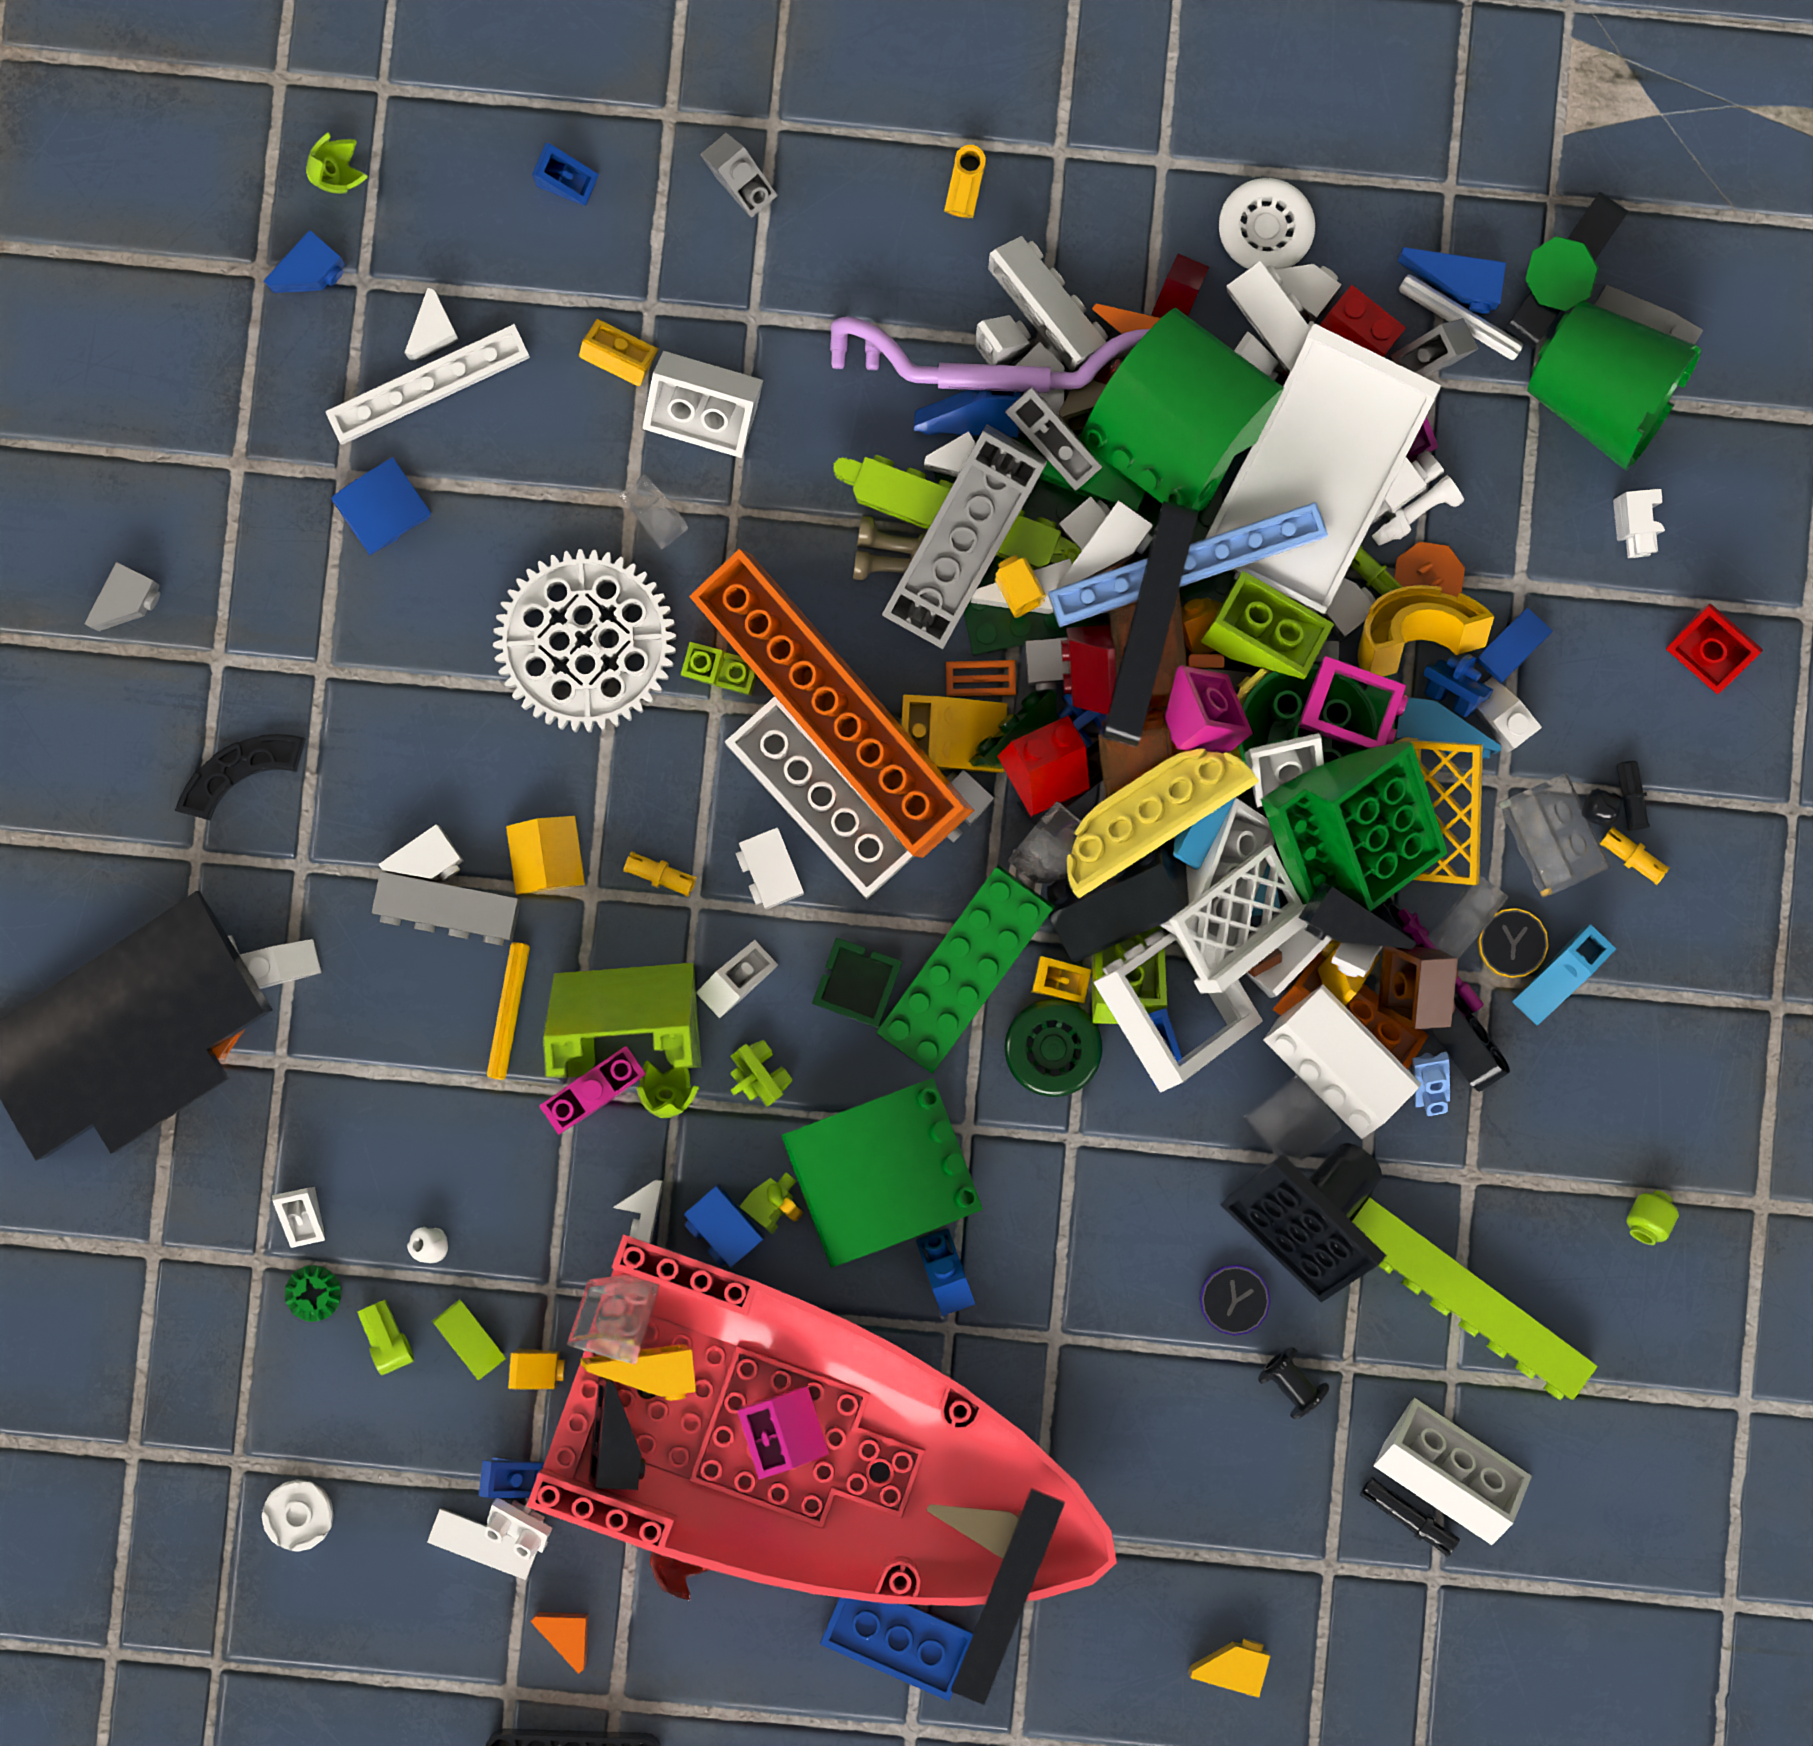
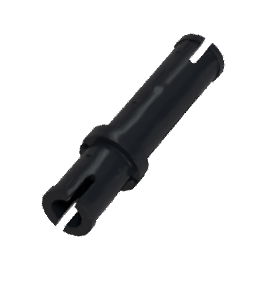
M1371 1477L1360 1492L1362 1498L1373 1503L1380 1510L1415 1533L1414 1537L1419 1541L1423 1539L1430 1543L1445 1556L1449 1557L1458 1545L1460 1538L1435 1522V1517L1431 1514L1425 1515L1417 1510L1410 1503L1375 1480V1478Z

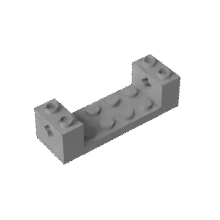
M986 424L886 605L882 616L943 649L1042 473L1048 459Z

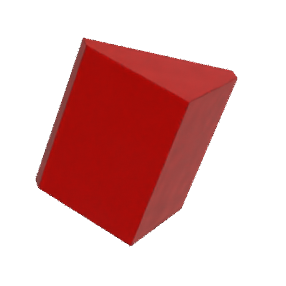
M1711 603L1700 609L1666 648L1668 652L1717 695L1763 651L1758 644Z

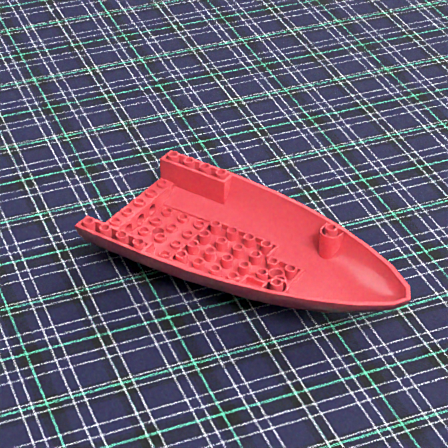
M624 1234L611 1267L613 1269L582 1358L686 1344L692 1349L696 1392L686 1393V1398L680 1400H665V1396L660 1397L657 1395L652 1398H644L639 1394L637 1388L613 1381L641 1452V1458L645 1460V1474L642 1480L639 1479L638 1490L595 1488L589 1482V1470L599 1376L587 1372L580 1362L544 1466L538 1472L526 1506L670 1558L763 1584L812 1594L888 1604L969 1606L985 1604L1002 1558L932 1515L926 1509L930 1504L1006 1511L1016 1516L1019 1510L1022 1511L1030 1489L1033 1488L1065 1501V1505L1026 1601L1040 1600L1092 1585L1117 1563L1112 1531L1079 1484L1023 1431L965 1387L902 1348L808 1302L757 1281ZM808 1386L829 1454L794 1469L759 1480L737 1410L742 1406ZM876 1462H883L889 1467L890 1474L884 1480H875L870 1475V1467Z

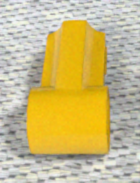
M966 145L957 151L944 212L962 218L974 217L986 160L984 152L979 147ZM973 156L979 161L980 165L976 170L967 171L961 167V160L964 157Z

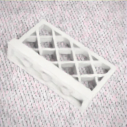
M1272 844L1264 845L1170 919L1177 936L1199 975L1194 982L1200 993L1223 992L1307 924L1298 918L1307 904H1302ZM1266 858L1270 866L1268 879L1258 877L1260 861ZM1239 878L1247 879L1245 898L1234 895L1236 880ZM1256 883L1267 885L1264 904L1254 901ZM1276 888L1283 891L1288 901L1281 909L1273 907ZM1216 896L1224 898L1221 917L1210 914L1212 899ZM1233 901L1243 904L1241 923L1230 920ZM1253 907L1263 910L1261 925L1257 928L1250 926ZM1192 915L1200 917L1197 936L1190 935L1184 923ZM1209 920L1220 923L1217 942L1206 939ZM1229 926L1239 929L1238 941L1233 947L1226 945ZM1205 945L1215 947L1213 963L1208 967L1203 959Z

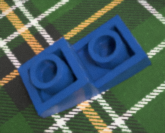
M1527 607L1479 655L1476 661L1502 684L1549 637L1553 630Z

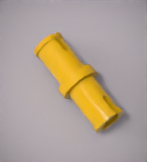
M1614 826L1611 827L1604 836L1605 838L1600 842L1601 846L1606 847L1625 861L1624 866L1629 869L1632 866L1654 882L1655 885L1662 880L1665 873L1670 869L1668 865L1666 866L1644 850L1646 848L1645 845L1641 842L1637 845Z
M634 851L630 852L624 866V872L651 881V885L659 888L663 886L686 897L690 896L697 879L694 875L692 876L669 867V863L661 860L659 863L636 854Z

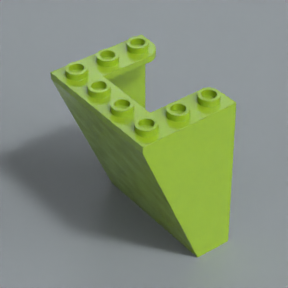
M694 963L554 973L543 1036L546 1077H581L593 1069L596 1062L594 1037L652 1032L654 1036V1050H665L666 1058L672 1066L701 1068Z

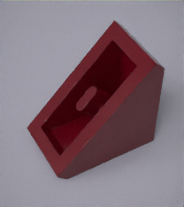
M1178 253L1151 316L1162 318L1175 307L1188 316L1209 266Z

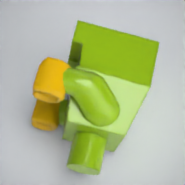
M785 1173L778 1183L769 1178L752 1190L739 1206L747 1215L771 1234L778 1228L776 1222L783 1214L793 1222L797 1221L803 1214V1211L791 1201L793 1196L788 1191L796 1183V1180L788 1173Z

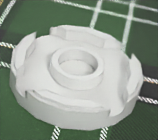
M300 1479L285 1482L274 1489L268 1496L262 1512L264 1531L271 1541L279 1547L281 1546L284 1549L296 1552L311 1549L324 1540L332 1528L334 1517L331 1499L324 1489L311 1481Z

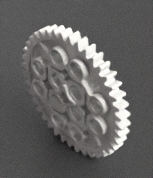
M582 549L578 550L576 559H572L568 551H565L563 562H559L554 555H551L550 567L539 561L540 572L538 574L529 568L526 570L530 579L528 582L517 578L516 582L521 588L520 591L511 589L507 591L513 599L512 603L501 602V606L508 612L507 615H496V619L504 624V627L495 628L493 632L503 638L494 642L493 646L496 649L503 650V653L495 657V661L506 663V665L498 672L501 676H511L504 683L506 688L518 687L512 697L517 700L525 696L522 707L527 710L535 705L533 716L539 718L545 712V723L548 725L558 718V727L562 730L569 721L574 732L579 730L581 723H584L588 732H592L594 723L597 722L601 730L604 731L607 725L606 720L610 719L618 727L620 715L631 721L630 710L632 708L642 713L644 712L640 703L642 700L651 704L654 702L649 692L651 690L662 692V688L657 683L658 679H669V676L662 669L663 667H673L674 663L666 658V655L676 653V648L667 645V642H671L677 639L675 633L666 631V629L675 625L674 620L664 619L663 617L668 615L671 609L669 606L659 607L664 601L665 596L663 593L652 595L658 587L657 584L652 582L644 585L648 577L647 573L643 572L635 576L637 566L634 563L624 569L625 560L623 557H620L612 564L609 552L604 555L602 560H599L596 550H592L589 559H586ZM609 582L616 585L617 590L612 598L602 599L599 597L598 590L602 584ZM556 585H563L567 588L565 599L559 602L550 600V590ZM588 597L592 598L603 609L605 608L610 611L615 608L614 615L616 620L629 634L615 622L606 620L604 623L601 622L603 616L600 609ZM634 605L642 609V616L637 622L632 623L624 619V612L628 607ZM582 608H588L593 611V618L586 625H579L575 622V614ZM535 610L540 611L544 615L542 624L534 628L527 626V615ZM564 610H567L564 615L567 622L564 625L559 622L552 625L554 622L552 613L554 611L562 613ZM608 631L616 632L619 635V641L613 648H604L600 643L602 635ZM557 634L569 636L570 641L566 649L557 651L552 648V639ZM581 634L585 637L592 634L590 640L593 644L589 648L585 645L578 648L580 642L577 638ZM541 648L545 649L556 660L564 662L566 659H568L569 661L567 662V667L570 669V673L573 676H575L582 683V685H579L567 673L564 674L560 671L557 674H554L557 668L555 667L552 659H550L541 650ZM634 654L641 655L645 659L643 668L636 672L630 671L626 667L627 659ZM583 657H591L595 660V668L588 674H581L577 670V663ZM606 657L611 660L619 657L616 661L619 668L615 672L612 669L603 672L605 669L603 660ZM540 659L546 663L544 673L537 677L529 675V664L533 660ZM610 680H617L621 683V691L615 697H607L603 694V686ZM562 682L570 684L572 692L567 699L558 700L554 697L556 685Z

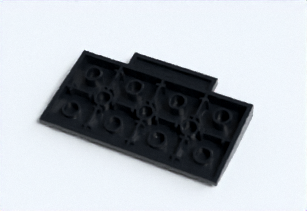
M195 891L0 1020V1100L35 1160L50 1156L93 1127H95L111 1154L119 1151L230 1079L212 1050L273 1010L200 891Z

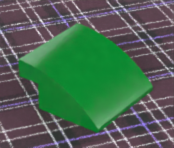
M1408 741L1370 748L1324 763L1284 783L1260 799L1285 870L1302 904L1309 902L1320 883L1323 882L1334 887L1371 912L1448 854L1414 746Z

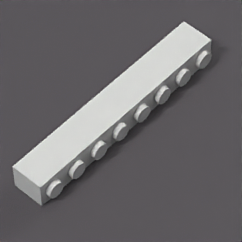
M1259 261L1226 286L1227 293L1289 375L1315 323L1313 321L1308 324L1300 315L1303 308L1292 293L1286 296L1279 285L1283 281L1271 265L1266 268ZM1407 457L1405 458L1383 501L1391 514L1426 489L1427 484L1424 480L1428 476L1416 460L1410 463Z

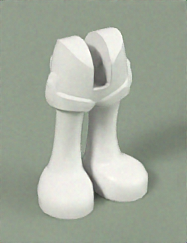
M1427 450L1417 456V462L1428 476L1424 480L1426 484L1444 473L1440 463ZM1446 475L1420 498L1405 508L1400 507L1392 514L1385 504L1382 503L1372 524L1380 521L1384 515L1390 519V522L1385 523L1372 535V538L1378 546L1393 539L1400 540L1411 531L1409 525L1430 508L1444 502L1450 506L1457 507L1464 502V498L1453 480Z

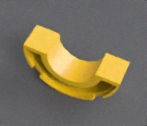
M1414 585L1392 590L1379 597L1369 609L1358 647L1359 667L1382 677L1397 673L1404 644L1408 641H1433L1449 648L1456 655L1486 647L1494 615L1482 604L1467 595L1459 593L1458 597L1441 593L1442 587Z

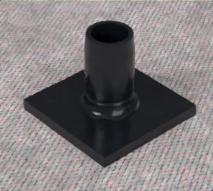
M1341 1144L1327 1157L1309 1179L1282 1154L1229 1194L1220 1204L1321 1303L1377 1267L1387 1256L1350 1220V1217L1369 1197L1382 1178V1171L1376 1160L1363 1148L1355 1144Z

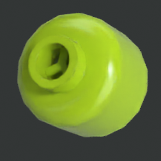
M1655 1190L1653 1194H1639L1626 1219L1627 1225L1631 1229L1630 1234L1638 1241L1648 1245H1655L1656 1242L1666 1241L1679 1217L1677 1208L1672 1204V1197L1658 1190Z

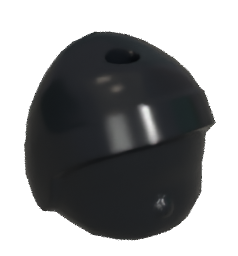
M1599 788L1594 789L1586 797L1581 814L1589 822L1609 826L1617 820L1621 808V796L1616 793L1600 790Z

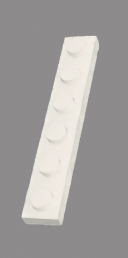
M515 324L325 412L340 444L343 445L529 359L530 356Z

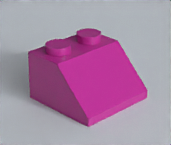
M1183 665L1177 669L1165 716L1170 730V737L1177 749H1205L1207 752L1217 751L1224 754V752L1229 753L1253 734L1228 674Z

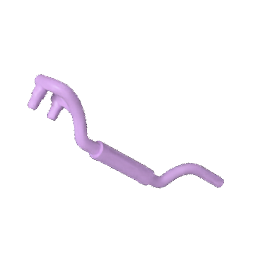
M840 317L835 319L830 327L831 365L834 369H843L845 366V352H847L848 334H852L865 339L867 370H878L880 354L883 352L898 374L907 381L914 383L938 384L940 389L1026 392L1033 386L1039 393H1050V389L1072 390L1089 384L1110 360L1129 349H1133L1150 329L1134 330L1112 338L1088 357L1076 372H1051V367L940 362L939 367L916 366L894 339L882 329L859 318Z

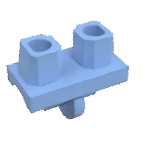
M1447 1052L1440 1053L1437 1056L1424 1053L1422 1056L1412 1058L1413 1076L1421 1083L1420 1088L1413 1094L1415 1107L1424 1106L1428 1116L1448 1112L1447 1102H1450V1070Z

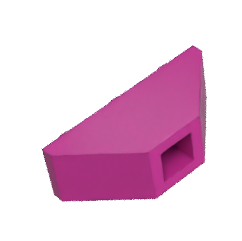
M625 1046L543 1102L539 1107L558 1135H560L618 1097L647 1074L629 1048Z

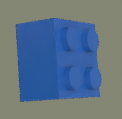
M716 1185L684 1213L688 1219L684 1225L696 1239H700L703 1236L712 1247L707 1251L720 1266L727 1263L731 1268L765 1238L762 1232L720 1185Z

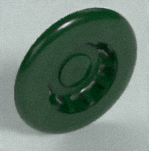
M1047 999L1029 1005L1014 1018L1006 1034L1005 1057L1012 1075L1027 1090L1041 1096L1061 1097L1080 1090L1096 1074L1102 1058V1039L1096 1023L1092 1022V1017L1084 1009L1065 1000ZM1057 1021L1056 1027L1048 1028L1046 1022ZM1062 1023L1067 1024L1072 1029L1066 1032L1061 1029ZM1040 1024L1042 1031L1035 1034L1032 1030ZM1075 1033L1079 1038V1044H1074L1072 1040V1035ZM1028 1037L1033 1039L1032 1047H1026ZM1075 1049L1081 1050L1078 1060L1073 1058ZM1032 1052L1035 1061L1030 1063L1027 1053ZM1069 1062L1073 1063L1074 1067L1066 1072L1064 1066ZM1038 1064L1045 1067L1044 1074L1035 1069ZM1051 1069H1059L1060 1075L1051 1076Z

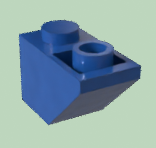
M949 1228L917 1239L916 1243L942 1316L975 1305Z

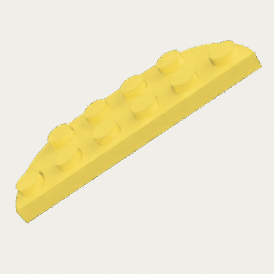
M1195 749L1179 753L1163 761L1099 803L1082 820L1074 833L1077 837L1071 854L1067 856L1068 879L1074 894L1078 898L1087 894L1260 782L1259 779L1243 761L1227 752L1223 754L1207 752L1205 749Z

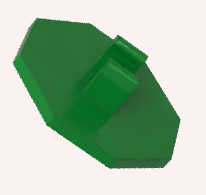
M1556 236L1532 251L1525 280L1538 304L1569 311L1580 301H1585L1592 296L1599 267L1585 243Z

